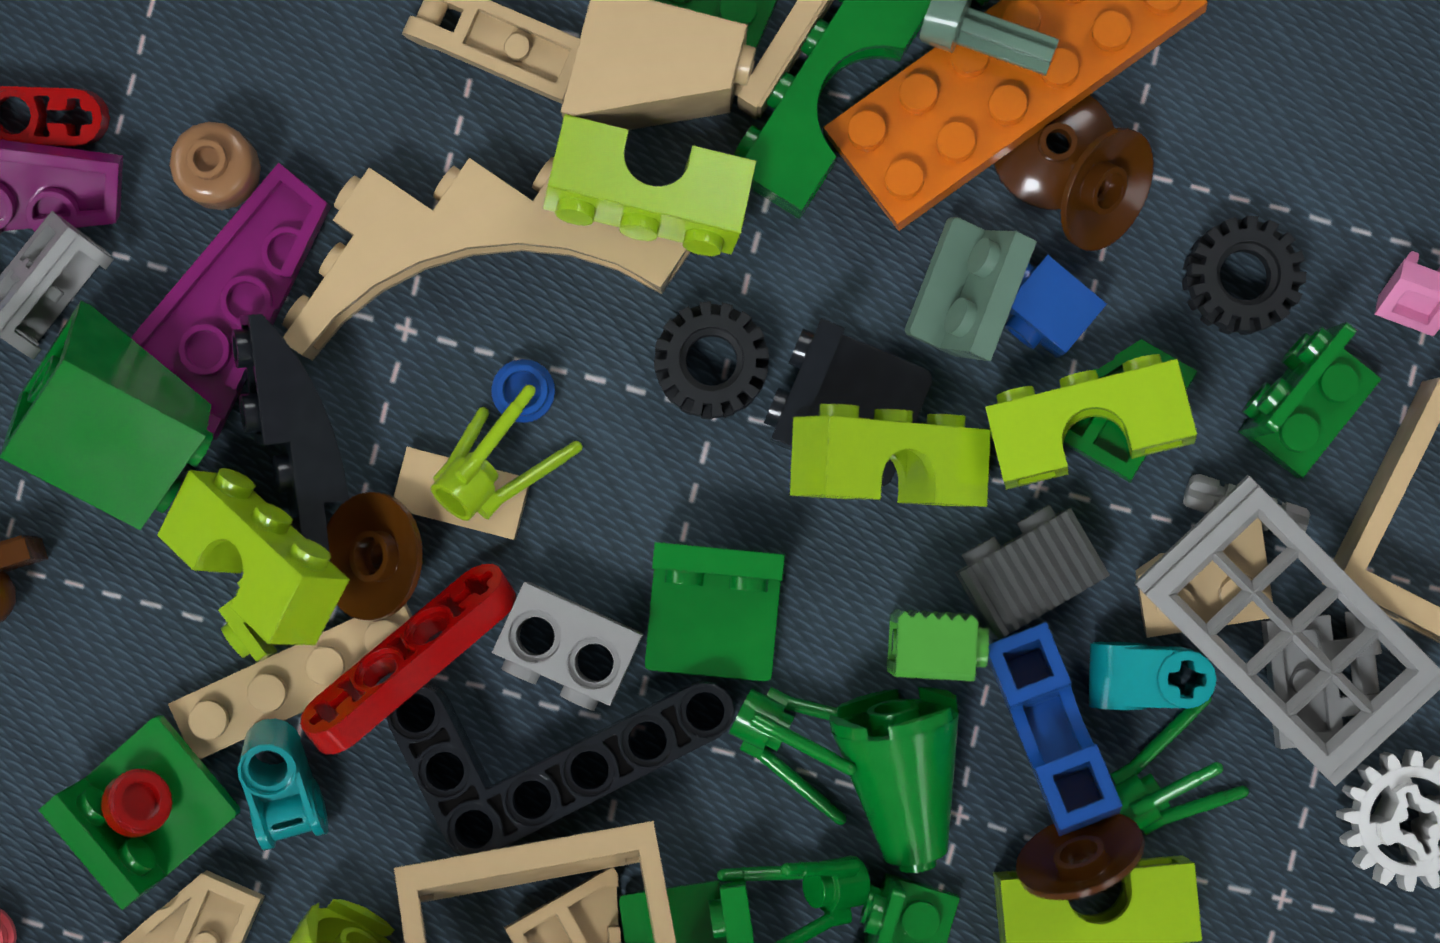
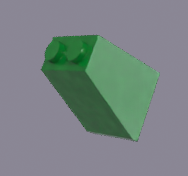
M81 300L19 394L0 458L141 530L154 510L164 513L171 505L181 484V480L177 477L185 465L188 463L196 467L209 449L214 436L212 432L207 430L211 404L99 311Z

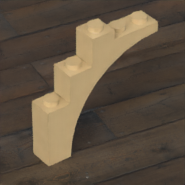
M553 156L546 162L533 182L532 188L538 192L533 201L468 158L461 170L453 166L443 176L433 194V198L439 201L433 210L371 168H368L361 179L356 175L349 179L334 203V207L339 212L333 221L351 234L352 238L347 245L341 242L337 243L328 253L319 269V274L324 278L312 296L309 298L306 295H302L290 308L283 321V326L288 329L283 338L290 348L313 361L340 327L382 292L426 269L475 255L526 251L572 256L620 271L654 291L663 294L691 252L686 250L681 242L660 237L652 241L636 240L623 235L619 231V227L598 222H593L591 225L586 226L570 224L559 219L555 212L543 209L554 161Z

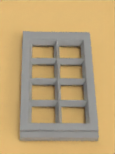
M1249 475L1240 481L1134 582L1334 786L1339 784L1440 690V668ZM1259 518L1285 544L1286 548L1251 581L1222 551L1254 520ZM1298 558L1327 588L1290 621L1262 591ZM1213 560L1235 582L1241 591L1205 623L1178 593ZM1338 598L1367 628L1330 661L1302 631ZM1253 601L1281 631L1245 663L1217 633ZM1378 639L1406 669L1370 701L1342 671ZM1293 641L1321 671L1285 704L1257 673ZM1332 681L1361 711L1328 742L1324 743L1296 714Z

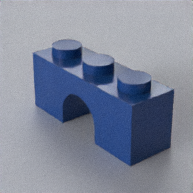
M1047 622L989 644L988 662L1059 837L1119 814L1122 809L1121 801L1097 744L1094 745L1080 714L1071 688V680Z

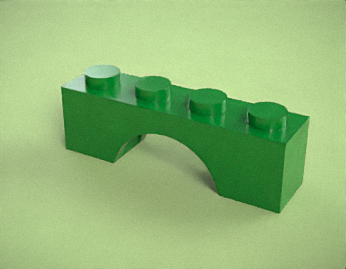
M838 0L842 5L831 22L827 23L821 18L817 21L800 50L809 57L796 77L788 72L784 73L767 101V105L775 109L762 130L752 125L734 152V156L756 161L750 189L798 219H801L832 170L836 155L824 139L818 121L817 104L824 87L839 71L862 60L887 59L900 62L922 28L931 0Z

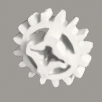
M1406 749L1402 764H1400L1394 754L1389 752L1380 753L1381 769L1379 771L1361 764L1357 770L1364 780L1362 786L1358 788L1344 785L1342 789L1354 801L1352 808L1336 810V817L1350 822L1352 830L1345 832L1339 837L1340 842L1348 847H1360L1352 863L1363 870L1375 865L1372 879L1383 885H1387L1396 874L1398 888L1405 891L1413 892L1417 877L1421 879L1424 885L1432 889L1440 887V877L1438 871H1440V845L1438 846L1440 840V795L1421 796L1418 785L1412 783L1411 777L1425 779L1440 792V757L1432 755L1423 766V757L1420 751ZM1381 792V800L1374 814L1370 815L1373 803ZM1407 807L1419 811V817L1411 821L1412 832L1400 829L1399 825L1400 822L1408 819ZM1398 843L1402 855L1407 856L1408 862L1390 859L1379 849L1378 845L1384 844L1389 846Z

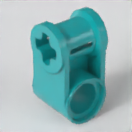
M1133 642L1090 643L1089 707L1108 710H1143L1146 708L1188 709L1199 707L1208 701L1215 690L1217 679L1214 667L1209 659L1192 649L1180 646H1148V644ZM1181 661H1185L1186 667L1197 672V680L1187 682L1184 687V693H1180L1179 687L1168 682L1169 673L1180 671Z
M276 718L264 719L255 723L247 731L238 764V777L249 805L252 826L260 847L264 851L273 849L278 840L313 832L317 837L326 835L328 833V818L324 799L317 781L313 778L301 737L297 730L288 722ZM262 751H273L281 755L285 761L269 765L260 761L255 754Z

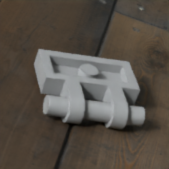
M1351 611L1344 612L1347 637L1333 639L1330 614H1320L1302 631L1330 661L1367 628ZM1272 620L1261 621L1264 646L1281 631ZM1378 639L1350 664L1352 683L1370 701L1381 692L1379 691L1376 655L1382 654L1381 642ZM1293 641L1266 665L1268 686L1285 704L1321 671ZM1331 681L1296 715L1326 743L1343 728L1342 717L1355 716L1361 710L1346 695L1340 696L1339 688ZM1273 724L1275 747L1279 749L1296 748Z

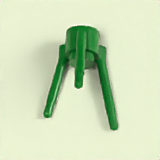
M773 687L770 688L767 695L751 689L729 734L743 740L739 750L760 760L820 812H823L836 824L844 825L847 821L844 813L766 748L767 746L778 751L782 742L829 767L831 766L846 775H853L856 772L855 764L790 730L789 728L795 717L784 712V710L829 720L830 715L837 717L836 708L791 697Z
M1212 696L1199 707L1185 708L1131 762L1110 774L1116 784L1114 787L1122 804L1119 814L1135 821L1141 831H1144L1145 835L1166 824L1227 805L1230 802L1245 798L1249 794L1248 787L1241 785L1169 808L1170 804L1168 801L1223 772V765L1219 762H1214L1198 771H1194L1163 788L1159 787L1151 773L1141 779L1137 776L1197 718V715L1210 704Z
M852 855L819 862L784 863L782 866L725 868L717 872V878L723 882L803 879L802 887L806 901L811 907L820 908L824 911L825 915L775 943H805L831 927L851 923V908L864 905L870 893V878L867 868L857 856Z

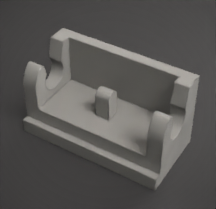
M51 211L0 275V338L34 360L42 350L38 347L40 338L100 265L107 269L114 259L110 257L111 255L104 248L54 211Z

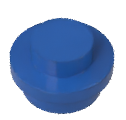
M518 359L504 365L495 375L491 389L493 402L498 411L503 414L526 385H533L535 387V395L515 421L519 423H529L540 419L550 410L555 399V384L551 374L541 364L528 359Z

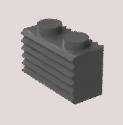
M1046 505L1017 522L1022 534L1000 546L996 537L993 536L962 554L967 566L956 571L955 575L993 639L999 640L1042 614L1110 576L1071 508L1063 509L1055 514L1051 505Z

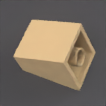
M590 0L560 111L563 119L564 114L632 130L730 113L734 96H738L744 85H747L755 66L754 56L756 47L746 45L747 25L653 0Z

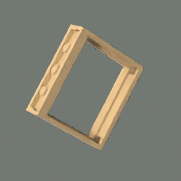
M1440 377L1421 383L1333 561L1392 620L1440 644V607L1366 570L1440 423Z
M654 821L394 868L405 943H427L421 907L422 902L640 863L654 943H676Z

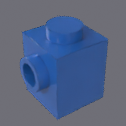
M1047 255L1036 267L1028 263L1008 315L1009 320L1006 322L1005 328L1027 347L1034 349L1040 344L1053 356L1059 358L1067 353L1107 303L1052 257Z

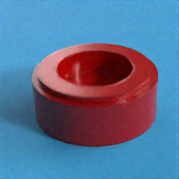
M146 769L129 770L113 779L107 785L102 796V813L108 825L117 833L127 837H141L157 830L168 819L172 809L171 791L164 779L155 772Z

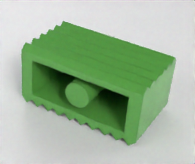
M895 609L889 615L887 672L893 676L975 681L976 667H987L988 628L978 627V621L973 615L961 612L958 614L923 610L918 612L910 609L907 611Z

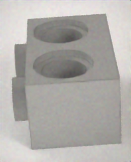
M528 581L523 583L492 653L505 659L501 668L503 671L532 684L537 683L540 675L564 685L560 692L561 697L581 707L595 711L598 702L608 706L613 703L644 633ZM531 617L545 619L554 630V643L546 653H532L521 642V628ZM600 644L610 651L613 657V669L608 677L601 680H592L582 674L578 666V655L584 646Z

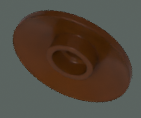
M1089 95L993 165L1000 181L1020 201L1039 209L1061 210L1064 189L1076 162L1094 140L1115 128L1106 110L1097 100ZM1051 133L1063 134L1069 144L1067 152L1063 154L1051 152L1046 144L1047 136Z
M1124 127L1107 131L1094 140L1076 162L1067 180L1061 203L1062 228L1065 236L1073 245L1087 251L1103 249L1117 241L1136 220L1147 199L1154 169L1151 146L1141 133Z
M365 492L349 498L335 511L327 525L331 563L350 579L337 606L343 612L356 619L381 620L398 612L408 602L418 584L423 560L420 532L409 510L399 500L390 495L378 492Z
M1122 814L1114 815L1060 837L1053 823L1034 835L1022 848L1016 861L1017 876L1025 890L1040 898L1071 900L1086 897L1113 886L1136 867L1144 852V838L1138 824Z

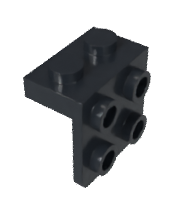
M821 318L815 333L804 328L802 329L788 363L800 368L791 392L778 387L764 423L775 427L770 442L792 451L793 417L819 416L820 404L859 406V418L874 419V409L913 411V423H916L932 384V376L923 367L843 335L844 327ZM891 459L887 461L883 470L882 487L891 482L896 471Z

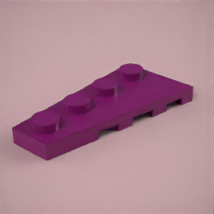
M0 140V235L2 231L32 228L35 232L51 211H54L75 228L116 224L121 213L123 155Z
M280 163L273 168L131 337L132 340L211 404L207 430L214 434L213 440L218 439L247 379L246 368H236L234 362L232 330L241 329L240 316L263 314L273 326L331 208L326 201Z

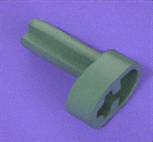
M931 0L921 28V42L951 53L954 52L957 45L1044 76L1047 75L1059 43L1058 38L970 8L972 0Z

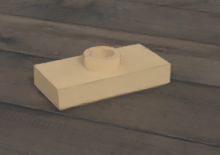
M411 447L406 448L394 498L399 500L411 514L516 540L529 487L504 502L489 519H485L477 512L469 521L462 520L448 512L431 492V486L435 482L433 480L434 475L443 467L449 457ZM496 470L498 479L494 483L495 491L519 475Z

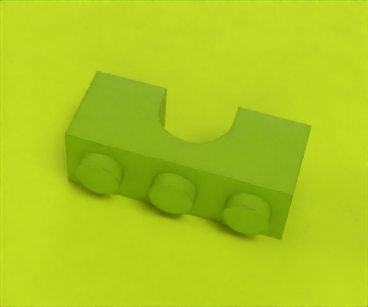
M564 114L543 209L555 212L559 219L574 225L586 226L591 225L593 222L619 227V231L623 235L636 240L652 241L660 237L681 242L686 250L698 255L717 256L721 252L732 254L741 234L756 161L692 146L683 176L679 180L666 186H650L637 180L626 166L624 149L628 129Z
M1152 354L1123 363V373L1098 378L1096 370H1088L1061 378L1059 380L1061 388L1035 394L1033 386H1024L996 395L998 404L986 406L985 409L1006 490L1069 475L1063 449L1064 439L1069 429L1075 423L1088 417L1106 418L1118 425L1126 437L1131 459L1195 444L1197 431L1178 359L1162 363L1160 354Z
M820 404L819 416L793 417L790 496L881 500L882 474L887 461L891 459L898 474L897 503L949 507H987L991 430L966 428V416L927 414V424L913 423V411L874 409V419L859 418V406Z
M221 468L218 473L189 470L157 536L194 571L241 574L243 570L241 585L230 607L268 644L316 645L350 579L329 561L331 555L323 546L305 539L291 526L292 518L289 514L265 502L253 490L255 484L247 476L227 468Z
M1183 855L1140 859L1136 867L1121 880L1120 894L1115 903L1106 911L1093 915L1074 911L1068 900L1044 899L1029 893L1021 885L1016 870L993 872L1000 943H1187L1202 941L1195 863Z

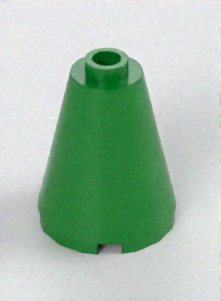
M918 687L920 699H899L898 689L883 690L844 702L836 707L837 717L833 715L829 717L831 732L842 758L856 766V772L850 775V778L882 855L887 863L899 866V870L904 873H920L933 869L937 865V860L948 852L959 709L956 695L944 689Z

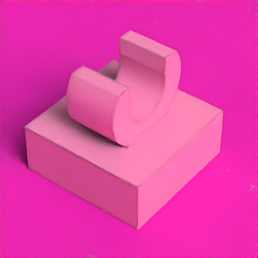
M1411 251L1378 295L1374 315L1434 337L1440 329V267L1435 271L1417 264L1419 253Z

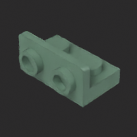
M959 217L948 218L905 326L906 335L955 357L991 361L1037 241L1017 231L984 230Z

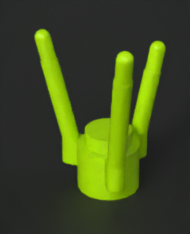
M526 385L474 452L469 453L489 416L487 408H479L448 461L434 475L433 480L435 482L431 486L432 494L448 512L457 518L469 521L478 512L485 519H489L504 502L581 452L583 448L582 443L574 441L495 491L494 483L498 479V473L486 459L535 395L536 389L533 385Z

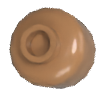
M208 121L193 125L179 136L172 148L170 159L173 181L185 196L208 209L226 210L239 206L251 196L259 183L261 165L257 151L245 136L225 123Z

